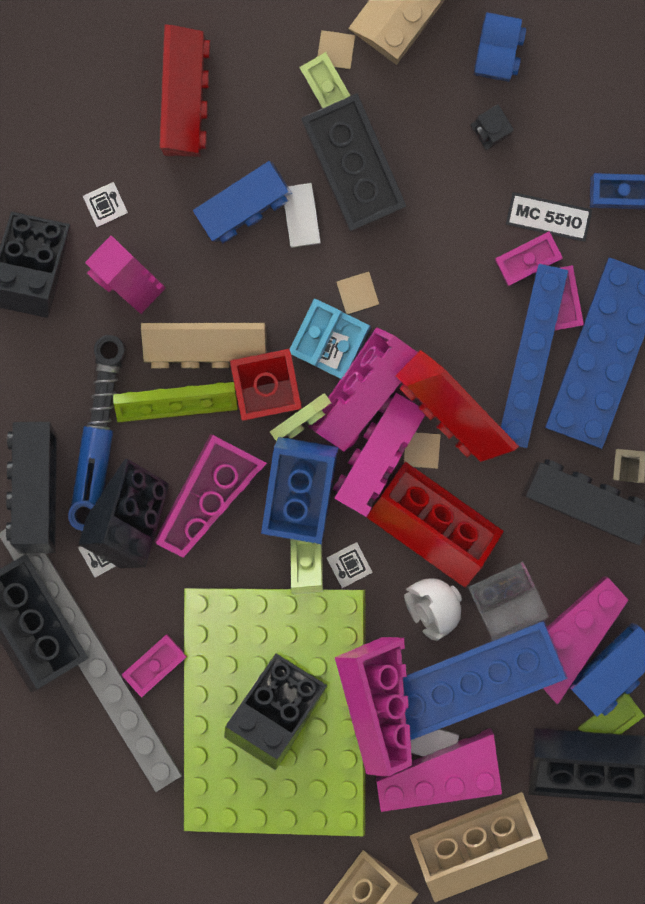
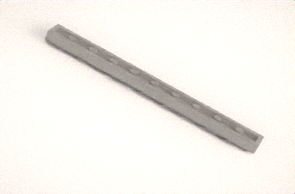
M6 529L0 532V538L14 561L25 555L19 554L11 546L10 541L6 540ZM27 554L89 658L78 666L155 792L180 778L182 773L48 554Z

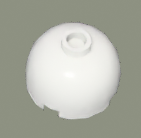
M429 578L420 580L406 588V591H409L404 594L407 609L415 623H418L419 620L422 621L426 627L422 632L431 640H440L457 626L461 619L460 602L462 598L454 586H449L439 579Z

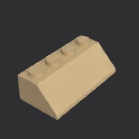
M369 0L348 29L397 65L445 0Z
M141 323L143 359L145 363H151V368L167 369L169 368V363H181V368L186 369L200 368V363H212V368H230V360L267 353V326L265 323Z
M522 792L410 835L434 902L548 859L542 839Z
M363 850L323 904H411L418 893L400 876Z

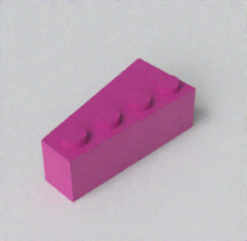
M112 236L85 262L91 268L87 274L108 292L112 289L116 291L140 314L166 289Z
M376 327L347 372L328 398L331 404L322 409L325 415L312 425L309 424L308 427L345 452L347 448L355 444L359 433L401 383L395 375L418 352L396 336Z
M395 393L393 398L389 397L378 410L383 413L378 424L371 422L363 436L368 440L363 450L356 448L348 464L353 467L348 476L346 477L341 474L332 489L337 492L334 499L367 517L372 508L371 506L381 493L388 477L393 472L425 416L418 409L419 406L398 393Z
M210 434L162 525L155 543L184 558L207 532L209 527L224 513L231 502L246 488L249 482L267 463Z
M603 576L547 626L568 677L563 681L543 688L557 705L628 602L624 594L606 576Z
M381 637L335 657L365 771L368 775L389 777L412 766L410 725L406 724L405 711L409 707L408 696H404L403 677H407L406 664H402L401 649H405L404 638Z
M486 729L480 734L464 738L449 747L414 761L412 760V766L389 777L376 775L381 812L502 794L492 729Z

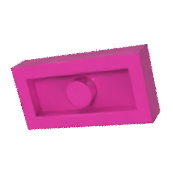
M549 231L495 258V262L507 285L510 286L536 273L538 264L550 266L562 260L563 257Z
M573 265L561 267V269L568 270L555 330L584 325Z
M166 634L128 668L122 676L142 698L187 656L174 640Z

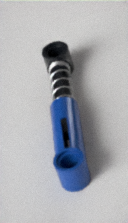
M113 335L100 337L94 346L95 364H97V369L95 370L98 372L97 381L93 383L96 388L95 394L91 396L94 399L93 407L89 410L92 414L90 422L87 423L88 426H83L72 503L68 513L70 524L80 531H83L84 524L77 518L78 510L82 507H87L91 510L105 488L113 431L108 427V423L112 421L109 418L110 410L114 408L111 404L113 394H116L113 390L115 381L118 380L116 375H118L120 368H122V362L127 355L125 343ZM109 342H114L118 346V354L112 359H106L103 355V348ZM90 470H91V471H93V476H92V483H91V489H90V496H89V500H86L87 489H88V482H89V476H90Z

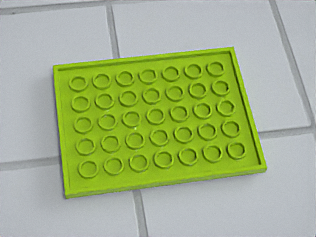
M184 588V654L187 656L184 659V831L330 836L365 835V767L335 657L365 645V590L323 589V592L293 594L292 589ZM277 653L326 684L327 688L292 747L277 769L274 770L224 738L226 724Z

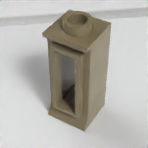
M616 449L613 480L645 483V452Z

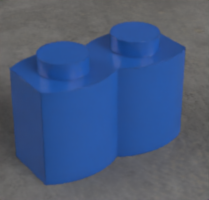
M486 12L473 75L507 82L511 80L512 75L517 76L521 58L515 57L517 45L523 46L526 28L521 27L522 19Z

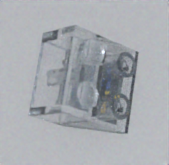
M524 561L468 587L492 641L527 628L549 617Z

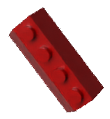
M165 24L160 149L165 156L200 157L201 149H206L207 131H201L202 119H207L208 101L203 100V89L209 88V70H204V58H210V40H205L203 31Z
M422 350L395 375L403 384L399 389L411 401L417 398L421 402L418 409L429 420L435 417L440 422L436 427L448 439L454 436L458 440L455 447L467 458L472 454L482 462L515 451L519 447L441 365Z
M406 461L366 517L463 587H466L482 568L504 532Z

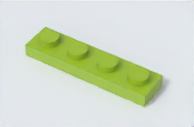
M234 382L113 394L117 422L238 410Z

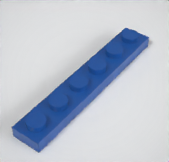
M538 264L501 428L519 447L523 448L528 447L568 275V270Z

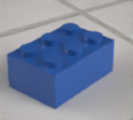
M278 437L273 451L261 534L317 544L322 543L338 447Z
M631 623L579 672L569 687L597 717L601 713L604 716L609 714L617 706L618 703L615 700L623 692L628 695L640 684L638 678L645 673V632L643 629Z

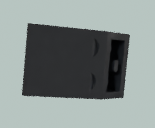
M11 211L0 245V308L45 318L49 317L70 224Z
M124 459L87 515L78 545L120 569L146 567L169 483L130 459Z
M276 653L226 724L224 738L276 770L292 747L326 690L327 685Z

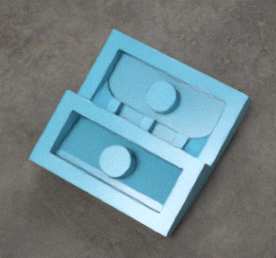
M314 298L290 347L291 355L342 379L360 352L371 326ZM333 332L349 337L348 341L341 340L337 345L338 350L343 352L337 369L319 362ZM325 352L324 357L328 358L329 353Z

